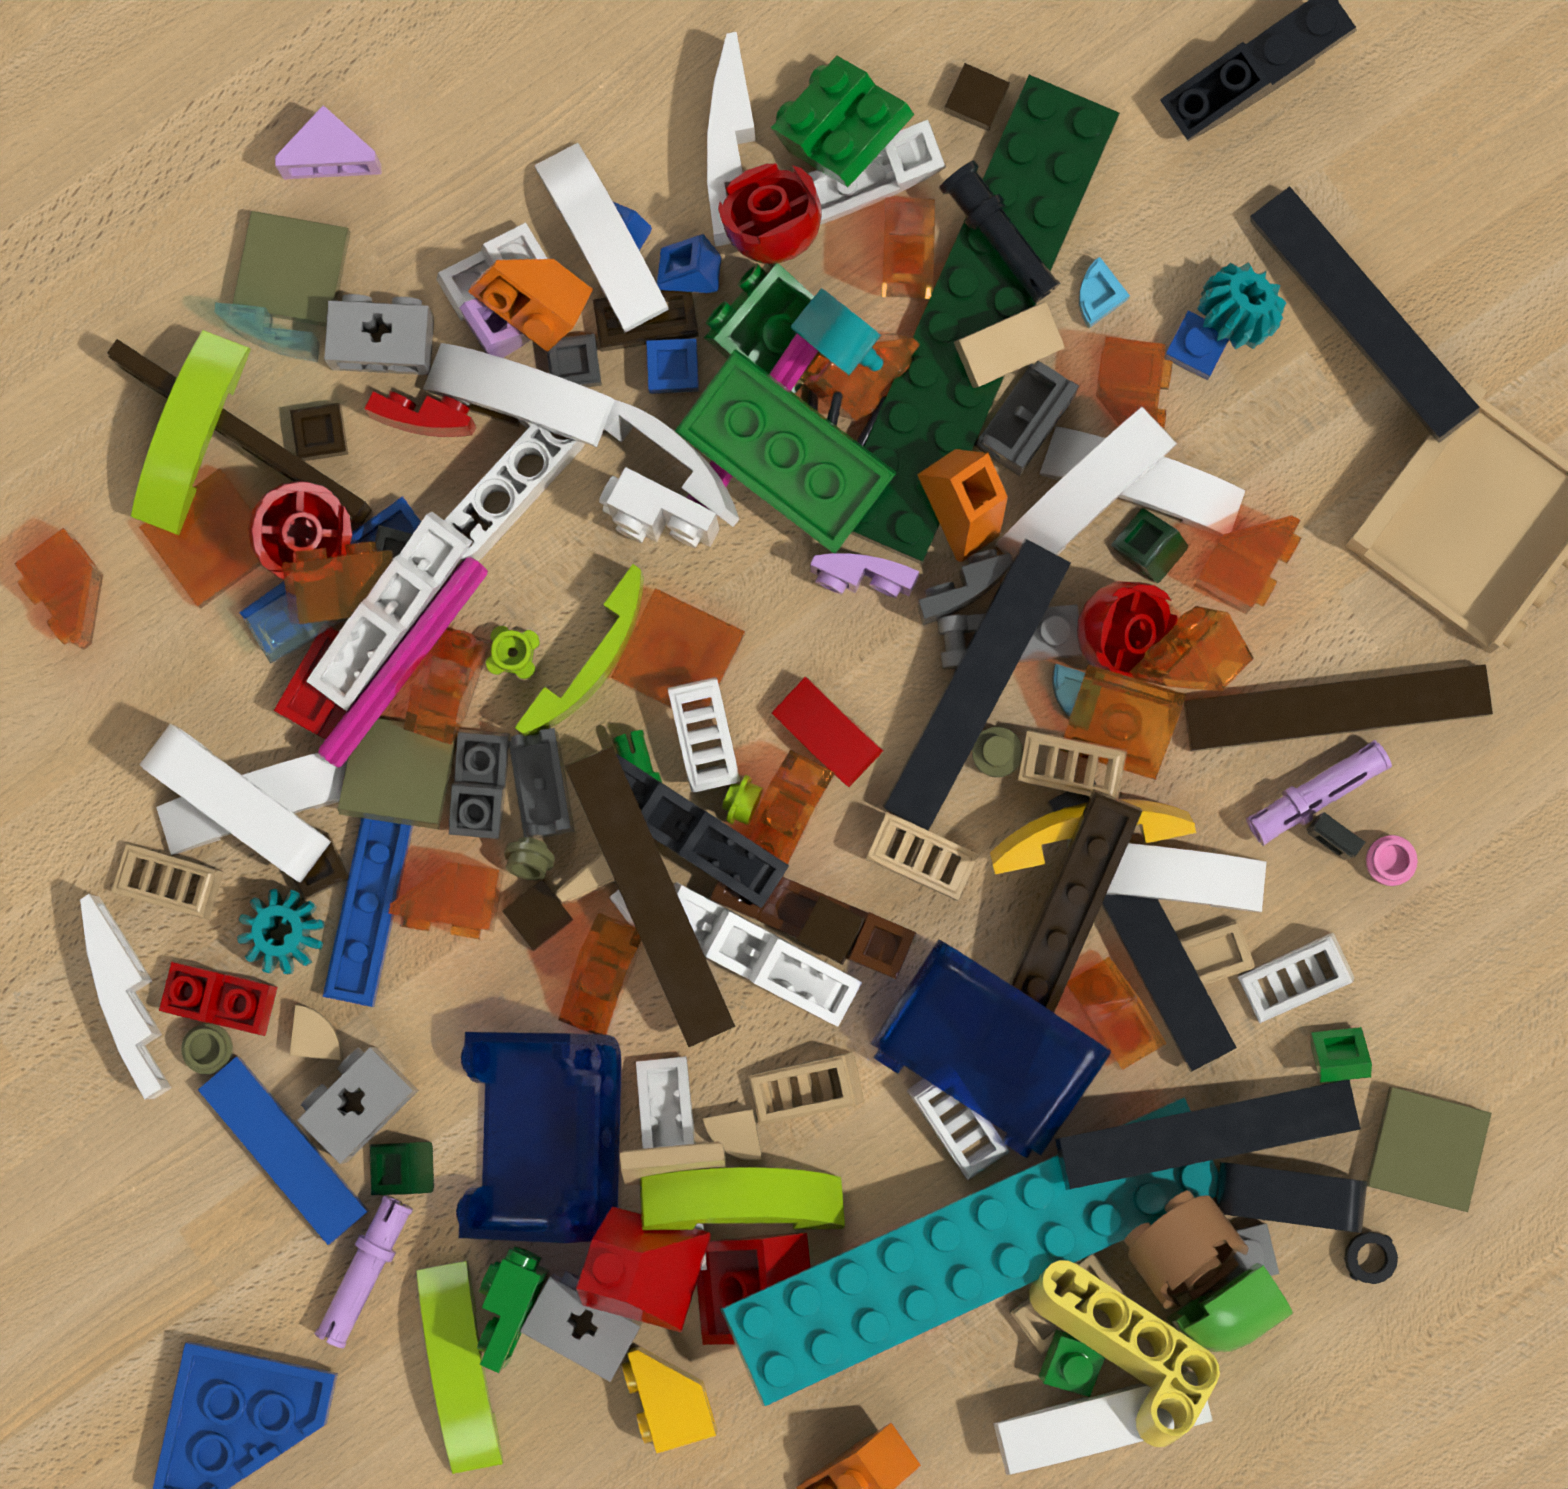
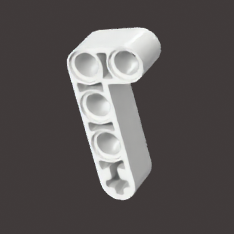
M519 419L520 423L527 430L444 520L465 535L471 531L470 537L474 543L466 550L457 564H460L462 560L468 557H472L477 561L482 559L581 451L585 443L570 438L566 440L556 439L551 435L549 429ZM538 455L544 460L543 468L536 476L526 477L518 473V464L525 456ZM497 491L507 493L510 496V503L506 510L498 514H491L485 511L484 503L488 495ZM474 511L477 512L486 525L490 526L487 531H484L479 523L474 528L476 523L472 516H470Z
M169 724L139 764L156 779L300 883L331 842L175 725Z

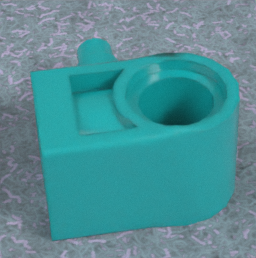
M823 288L818 291L791 325L792 330L849 376L858 364L864 367L867 366L872 371H878L883 366V359L872 348L881 337V334Z

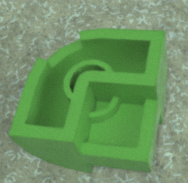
M1255 1263L1215 1292L1210 1290L1201 1297L1191 1300L1168 1316L1167 1319L1176 1330L1208 1351L1232 1352L1251 1344L1290 1317L1293 1311L1264 1265Z

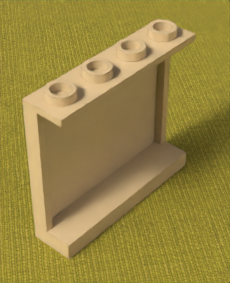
M1471 379L1464 389L1480 407L1479 413L1440 443L1429 433L1345 544V547L1488 653H1492L1500 648L1502 644L1509 649L1527 627V624L1521 618L1531 605L1539 609L1555 590L1557 584L1551 581V578L1559 567L1563 565L1568 569V460L1486 401L1483 397L1488 390Z

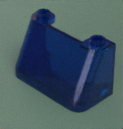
M940 939L935 942L870 1042L872 1046L878 1049L873 1057L875 1060L897 1074L900 1073L903 1067L915 1072L1005 1132L1006 1136L1002 1143L1026 1159L1032 1151L1042 1156L1112 1053L1105 1046Z
M465 1032L464 1047L461 1052L462 1067L472 1082L485 1084L482 1186L468 1188L457 1204L458 1238L547 1243L591 1242L612 1206L618 1208L622 1066L619 1043L611 1035Z

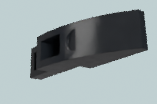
M1308 0L1247 44L1242 42L1161 98L1160 101L1189 142L1247 109L1316 63L1315 59L1356 32V26L1338 0Z

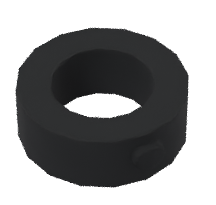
M1365 1232L1358 1234L1350 1240L1345 1249L1344 1260L1350 1272L1349 1275L1353 1280L1377 1284L1386 1281L1393 1275L1397 1268L1398 1254L1391 1237L1386 1234L1383 1236L1379 1233ZM1376 1243L1384 1251V1264L1376 1272H1365L1358 1264V1252L1365 1244Z

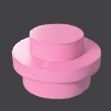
M1389 835L1377 839L1369 847L1366 854V867L1369 874L1382 885H1401L1414 875L1417 868L1418 859L1414 847L1409 841L1400 836Z

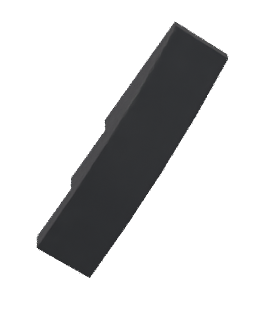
M616 753L652 837L755 905L763 908L789 865Z

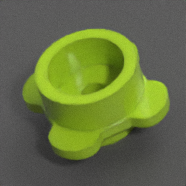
M506 626L496 627L490 635L493 641L491 647L492 655L486 660L487 669L494 675L508 672L516 674L520 679L530 678L535 672L532 660L534 650L540 645L538 635L532 630L520 633L509 630ZM516 648L518 651L517 655L510 657L508 655L509 649Z
M745 775L741 784H731L723 801L722 809L728 811L726 821L732 825L736 820L749 825L760 802L764 788L753 784L750 776Z

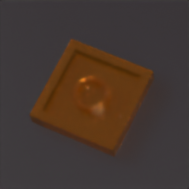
M220 468L194 486L197 490L179 535L146 522L139 527L200 609L261 565L253 553L249 541L248 525L252 510Z
M655 588L611 679L672 709L668 688L713 677H717L720 687L746 633ZM709 697L683 703V712L710 706L712 699Z
M1087 664L1063 737L1127 749L1124 770L1156 780L1182 711L1186 694ZM1059 749L1060 751L1069 753V750ZM1079 753V757L1088 759L1089 754ZM1099 757L1098 762L1107 765L1108 758Z

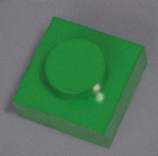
M1362 1027L1311 1032V1049L1320 1083L1371 1077L1372 1061Z
M1056 1329L1038 1377L1043 1384L1090 1397L1105 1357L1067 1332Z

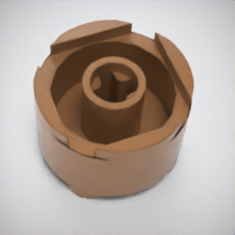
M1185 1191L1175 1196L1165 1206L1164 1209L1167 1212L1152 1225L1144 1223L1136 1227L1124 1240L1130 1248L1127 1255L1128 1259L1162 1306L1167 1310L1181 1307L1176 1300L1177 1297L1189 1293L1192 1299L1195 1300L1213 1289L1239 1265L1233 1257L1237 1251L1246 1255L1249 1249L1210 1196L1205 1195L1194 1198L1190 1191Z

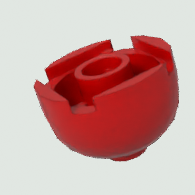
M777 163L764 164L746 170L733 179L726 187L728 196L723 204L720 201L718 206L721 221L732 246L748 259L762 264L782 263L802 254L816 239L822 218L821 204L813 178L802 168L792 165L794 170L792 172L789 170H779Z
M305 481L282 483L261 497L252 509L248 534L250 547L261 566L278 578L303 583L322 579L328 575L327 573L334 570L338 563L344 560L348 554L352 529L350 515L332 492L324 486Z
M1116 581L1097 590L1085 602L1079 615L1077 626L1079 648L1090 666L1113 680L1138 684L1150 680L1144 677L1150 675L1155 669L1162 671L1169 663L1177 646L1179 632L1178 616L1171 614L1170 607L1166 601H1172L1169 595L1157 586L1143 582Z

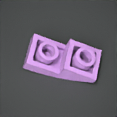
M831 553L815 555L810 564L811 572L818 575L815 582L841 595L845 588L856 593L865 575L872 579L869 585L873 589L887 596L897 598L899 592L910 596L919 575V571L883 558L860 554Z

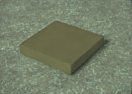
M251 211L232 304L234 310L327 327L328 301H337L351 233L349 228Z
M378 718L348 757L338 804L339 815L439 830L457 740L456 730Z
M1389 1087L1367 1177V1186L1468 1212L1492 1113Z

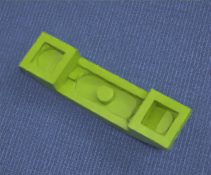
M202 330L175 381L159 419L140 475L131 517L174 534H180L197 488L192 486L228 394L233 395L251 351L249 347Z
M632 564L603 604L606 611L617 619L615 624L561 698L546 687L541 690L515 727L521 735L539 734L540 730L550 729L559 724L585 704L609 677L630 641L639 615L644 581L640 568Z
M738 1167L669 1172L644 1176L639 1180L642 1230H693L696 1224L793 1223V1229H843L845 1227L841 1177L784 1168Z
M468 1260L416 1270L431 1379L452 1474L502 1465L504 1462L495 1412L492 1413L485 1369L479 1365L483 1358L482 1352L476 1349L479 1335L474 1313L476 1305Z

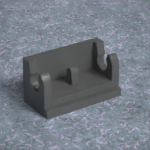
M1036 361L1035 364L1031 363L983 434L976 441L975 447L982 452L989 453L991 458L1020 477L1075 398L1079 385L1069 381L1040 361Z
M555 728L540 730L539 734L515 735L509 741L524 837L537 839L575 832L559 733Z

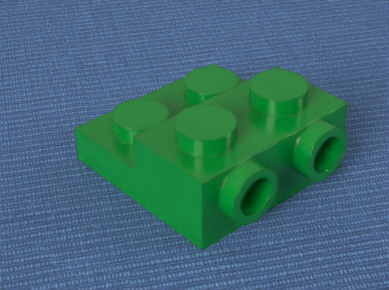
M836 55L828 65H820L814 69L809 79V86L795 101L785 102L779 108L776 122L771 126V129L788 152L844 186L849 187L915 114L905 101L875 85L866 71Z
M756 263L739 280L738 286L743 291L731 306L724 301L710 314L706 324L711 329L704 339L726 359L737 349L770 374L797 334L791 329V325L814 298V295L779 263L765 264L763 267ZM819 351L791 390L794 394L797 393L826 358Z
M514 1245L513 1249L509 1248L502 1262L496 1260L494 1264H490L479 1288V1292L486 1295L481 1308L499 1315L500 1318L494 1316L492 1321L489 1320L481 1335L476 1349L485 1353L479 1365L499 1373L509 1364L522 1334L520 1330L534 1307L549 1272L548 1269L539 1266L542 1259L541 1256Z

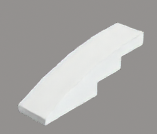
M737 32L726 34L713 85L707 132V185L715 247L731 244L724 230L718 206L720 201L723 204L727 198L726 187L729 183L743 173L737 144L755 141V128Z
M430 512L426 514L401 553L391 560L369 595L359 602L307 679V682L348 711L426 609L472 541L435 513Z
M678 882L675 883V890L705 957L837 1027L839 1026L862 984L861 981Z
M88 894L80 899L86 951L99 1003L117 1049L143 1098L155 1099L171 1089V1086L145 1045L162 1034L136 994V991L152 982V979L101 898Z
M687 1057L637 1061L636 1070L643 1149L696 1144ZM696 1224L694 1227L704 1231L703 1224ZM706 1254L701 1270H707Z
M1193 1370L1181 1373L1184 1380L1193 1386L1198 1385L1197 1376ZM1134 1384L1094 1397H1081L993 1423L1006 1475L1045 1467L1144 1441L1136 1429V1417L1151 1387L1146 1384ZM1208 1400L1194 1426L1213 1421ZM1158 1408L1157 1417L1160 1423L1169 1429H1174V1420L1171 1414L1165 1409Z

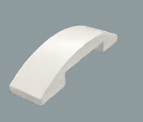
M925 120L899 131L849 187L844 186L820 170L808 173L813 178L821 204L822 218L820 225L894 196L945 169L946 166L929 121Z
M576 143L534 165L555 206L562 214L598 280L602 292L624 332L669 310L624 221L580 145Z
M445 343L440 344L423 388L427 392L442 397L445 395L466 405L472 403L545 427L555 434L595 447L599 443L615 401L607 395L544 371L484 352Z
M615 400L604 430L622 442L631 429L635 427L693 471L681 488L734 527L739 520L735 505L722 480L704 457L671 428L654 416L639 408Z
M1141 407L1057 482L995 545L1003 554L1010 553L1012 560H1014L1024 539H1028L1059 555L1071 540L1130 485L1148 472L1177 443L1146 409Z
M1056 426L1039 475L1060 481L1105 438ZM1163 457L1141 478L1130 485L1119 498L1180 518L1183 524L1229 539L1245 490L1211 474Z
M319 753L259 769L242 776L295 814L310 808L318 809L339 802L348 759L338 768L323 759ZM182 797L156 807L171 855L221 840L220 837L231 834Z
M1071 839L1067 840V848L1070 844ZM1128 843L1106 895L1118 894L1204 904L1217 908L1262 912L1266 862L1216 853Z

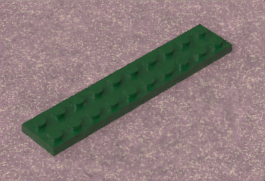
M1029 74L983 180L994 195L1001 194L1005 199L1004 204L1006 207L1003 211L1051 272L1120 113ZM965 220L864 448L897 473L851 533L856 537L921 565L940 523L917 474L954 449L973 450L1005 377L1004 375L980 387L973 388L954 342L1037 304L1032 301V297L980 229L973 230V228H969Z

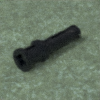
M972 160L949 176L939 186V190L943 195L950 194L967 216L965 220L966 225L969 228H973V230L980 229L1032 297V301L1037 303L1049 295L1051 289L1055 290L1061 283L1058 279H1055L1003 211L1006 207L1004 204L1005 199L1001 194L994 195L977 173L978 164L975 160Z

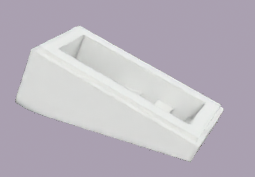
M717 677L668 688L691 792L739 782V771ZM709 697L712 699V706L683 712V703ZM716 718L717 725L688 731L686 725ZM721 739V746L692 751V744ZM721 759L726 761V764L701 770L696 768V765Z
M1331 933L1238 976V979L1259 1023H1262L1352 983L1354 975L1334 933ZM1324 951L1335 975L1329 979H1326L1315 954ZM1303 959L1316 985L1307 988L1296 964ZM1283 968L1286 969L1297 994L1291 997L1288 996L1277 971ZM1267 976L1278 1000V1003L1271 1006L1258 979Z
M950 1063L942 1065L907 1090L967 1180L1010 1152L958 1071ZM952 1085L953 1091L932 1105L929 1103L930 1099ZM962 1101L966 1107L942 1123L939 1116ZM972 1119H975L978 1125L956 1140L952 1138V1133ZM986 1135L990 1142L965 1158L961 1151Z

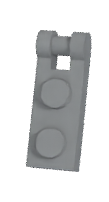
M1078 605L1048 607L1018 663L1081 657L1083 653L1079 648L1077 638ZM984 614L952 615L937 619L939 634L944 635L946 652L941 653L943 669H956L966 650L964 633L975 632Z

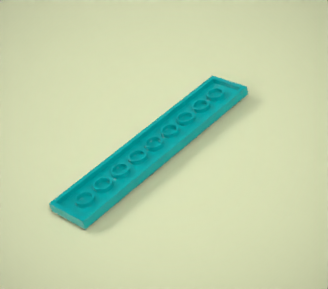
M1185 1097L1180 1098L1123 1125L1190 1112V1108ZM1057 1154L725 1306L720 1310L762 1406H767L1038 1280L1045 1269L1054 1262L1068 1260L1075 1263L1124 1240L1136 1227L1144 1223L1152 1225L1167 1212L1164 1208L1167 1203L1182 1192L1190 1191L1194 1198L1205 1195L1211 1198L1216 1197L1219 1172L1214 1161L1210 1160L1066 1190Z

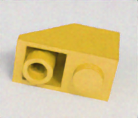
M641 1346L629 1350L628 1357L630 1362L623 1363L622 1369L630 1394L639 1391L644 1412L637 1413L636 1417L644 1444L653 1442L657 1454L717 1435V1426L703 1380Z

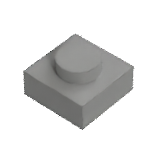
M1267 1223L1236 1229L1249 1249L1246 1255L1237 1251L1233 1256L1239 1265L1226 1277L1227 1283L1255 1263L1264 1265L1271 1276L1279 1274Z

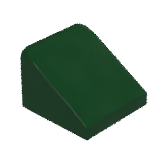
M1143 507L1111 544L1114 550L1155 583L1161 582L1188 549V544L1177 529Z
M432 1143L370 1144L371 1195H406L433 1192Z

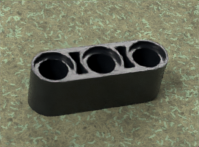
M1220 1162L1215 1203L1224 1215L1362 1233L1368 1181Z

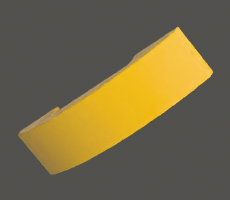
M1120 799L1142 809L1137 825L1140 826L1141 834L1146 843L1196 833L1195 823L1188 811L1153 801ZM1087 803L1049 813L1028 823L1004 839L990 852L994 873L1000 874L1045 864L1041 845L1071 839Z

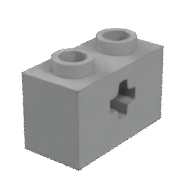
M343 295L342 301H328L324 360L331 370L429 375L431 370L434 316L429 306L422 305V301L416 298L395 297L392 298V304L372 303V298L365 295ZM385 324L390 333L382 334L381 342H375L370 333H377L379 325Z
M370 1047L365 1053L360 1048L354 1050L337 1068L342 1076L329 1089L324 1084L318 1086L301 1104L306 1112L297 1121L339 1164L347 1163L419 1091L375 1047ZM347 1091L351 1093L363 1091L366 1094L361 1100V1104L365 1108L363 1112H347L344 1109L350 1102L345 1096Z
M568 1271L564 1273L562 1278L555 1274L551 1275L520 1332L611 1382L643 1323L583 1306L576 1289L580 1277ZM585 1310H589L594 1314L591 1322L598 1329L596 1332L588 1330L582 1336L575 1332L577 1322L571 1319L572 1314L580 1316Z

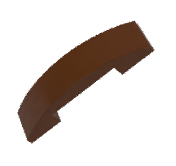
M785 877L781 878L763 908L755 905L720 881L717 882L710 900L795 938H798L820 895L861 916L866 921L846 959L896 980L917 934L915 931L870 912L867 913Z

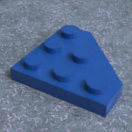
M186 1342L153 1489H229L327 1424L338 1373L195 1342Z

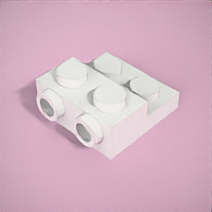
M627 467L623 470L620 478L612 476L609 479L599 500V503L604 505L602 511L611 515L612 521L617 524L616 530L639 543L643 542L645 536L657 542L667 525L671 529L669 535L676 540L693 548H696L699 542L711 547L719 531L715 512Z

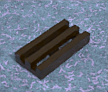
M660 290L666 302L683 300L684 307L669 309L639 326L686 319L687 324L608 336V331L623 329L617 318L606 319L605 312L613 311L606 298L594 299L593 305L601 352L647 345L646 341L699 337L692 292Z

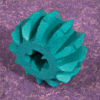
M1230 262L1214 276L1212 275L1203 286L1202 298L1197 308L1200 313L1206 316L1203 327L1214 328L1218 332L1217 341L1227 338L1235 350L1245 344L1254 349L1269 336H1272L1281 325L1283 309L1287 303L1278 296L1281 285L1269 283L1266 280V271L1259 274L1255 273L1249 262L1241 267H1237Z
M271 889L268 891L269 907L262 900L254 897L250 900V904L258 915L254 918L250 915L241 914L239 917L240 923L252 926V932L238 935V943H255V946L247 952L245 958L248 962L253 963L264 956L262 962L263 972L271 974L279 961L283 974H293V956L303 966H309L312 960L304 948L309 946L314 949H322L323 942L319 939L311 938L310 931L323 929L325 927L324 921L320 919L306 920L314 913L317 906L314 902L308 901L298 908L300 893L290 890L283 903L279 890ZM283 918L282 923L290 925L292 933L285 935L284 944L279 946L281 941L271 938L270 931L277 929L278 920Z

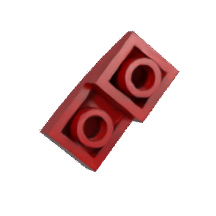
M373 391L364 408L369 417L375 421L419 435L465 437L472 436L477 428L472 417L467 415L470 409L461 402L443 395L440 402L426 396L417 413L414 411L416 404L406 397L390 391L386 398Z
M806 676L771 712L822 764L848 787L884 751L852 718L847 716Z
M171 962L159 1011L266 1036L278 987Z

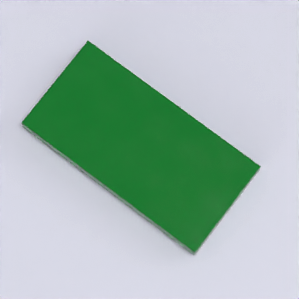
M737 349L732 352L675 430L678 435L832 553H836L897 473Z

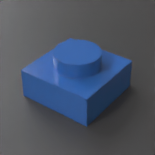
M1188 310L1164 359L1208 380L1229 339L1224 338L1217 341L1218 332L1214 328L1203 327L1205 319Z
M696 339L646 341L649 394L699 392Z

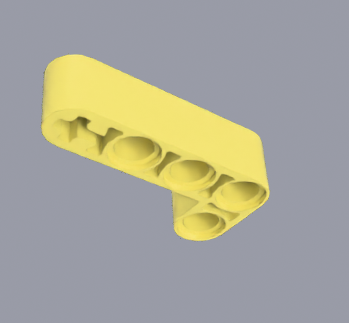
M1059 1260L1049 1265L1039 1276V1279L1031 1284L1029 1298L1034 1310L1151 1387L1136 1417V1429L1140 1437L1147 1444L1154 1447H1166L1185 1435L1194 1426L1218 1382L1220 1371L1215 1356L1079 1265L1068 1260ZM1056 1283L1062 1287L1060 1296L1054 1292L1057 1286ZM1084 1299L1085 1302L1076 1309L1075 1306ZM1093 1309H1100L1108 1315L1111 1328L1102 1327L1096 1322L1093 1316ZM1137 1337L1145 1338L1152 1344L1154 1357L1144 1355L1137 1345ZM1181 1366H1187L1195 1372L1198 1380L1197 1386H1193L1184 1380L1181 1374ZM1158 1408L1165 1409L1171 1414L1174 1420V1429H1169L1160 1423L1157 1417Z

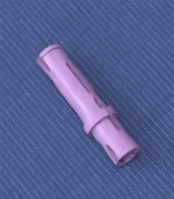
M1373 740L1358 752L1325 770L1309 782L1302 784L1298 788L1291 786L1282 792L1283 797L1263 810L1247 817L1246 822L1254 837L1264 846L1279 836V834L1298 823L1305 825L1312 821L1313 814L1320 811L1323 807L1361 786L1372 777L1392 767L1391 761L1384 748L1376 740Z
M383 1195L382 1202L366 1234L359 1235L355 1243L358 1250L319 1328L314 1333L321 1340L327 1337L326 1342L333 1346L345 1347L346 1341L385 1262H392L396 1254L392 1248L408 1216L413 1211L407 1204L402 1206L400 1205L401 1201L387 1195Z

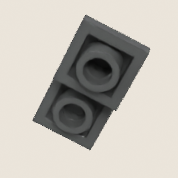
M996 549L973 554L968 557L969 564L962 566L960 570L963 587L956 589L954 582H948L926 589V598L919 599L917 606L922 624L926 625L937 621L940 617L950 616L985 595L1006 575L1013 562L1011 554L1006 553L998 556Z
M460 729L458 731L455 781L452 784L449 835L500 838L510 733Z

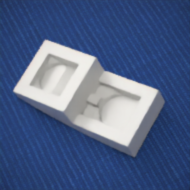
M526 223L484 243L480 252L438 272L436 280L461 321L464 320V317L459 307L464 302L476 299L468 292L469 288L496 260L547 259Z

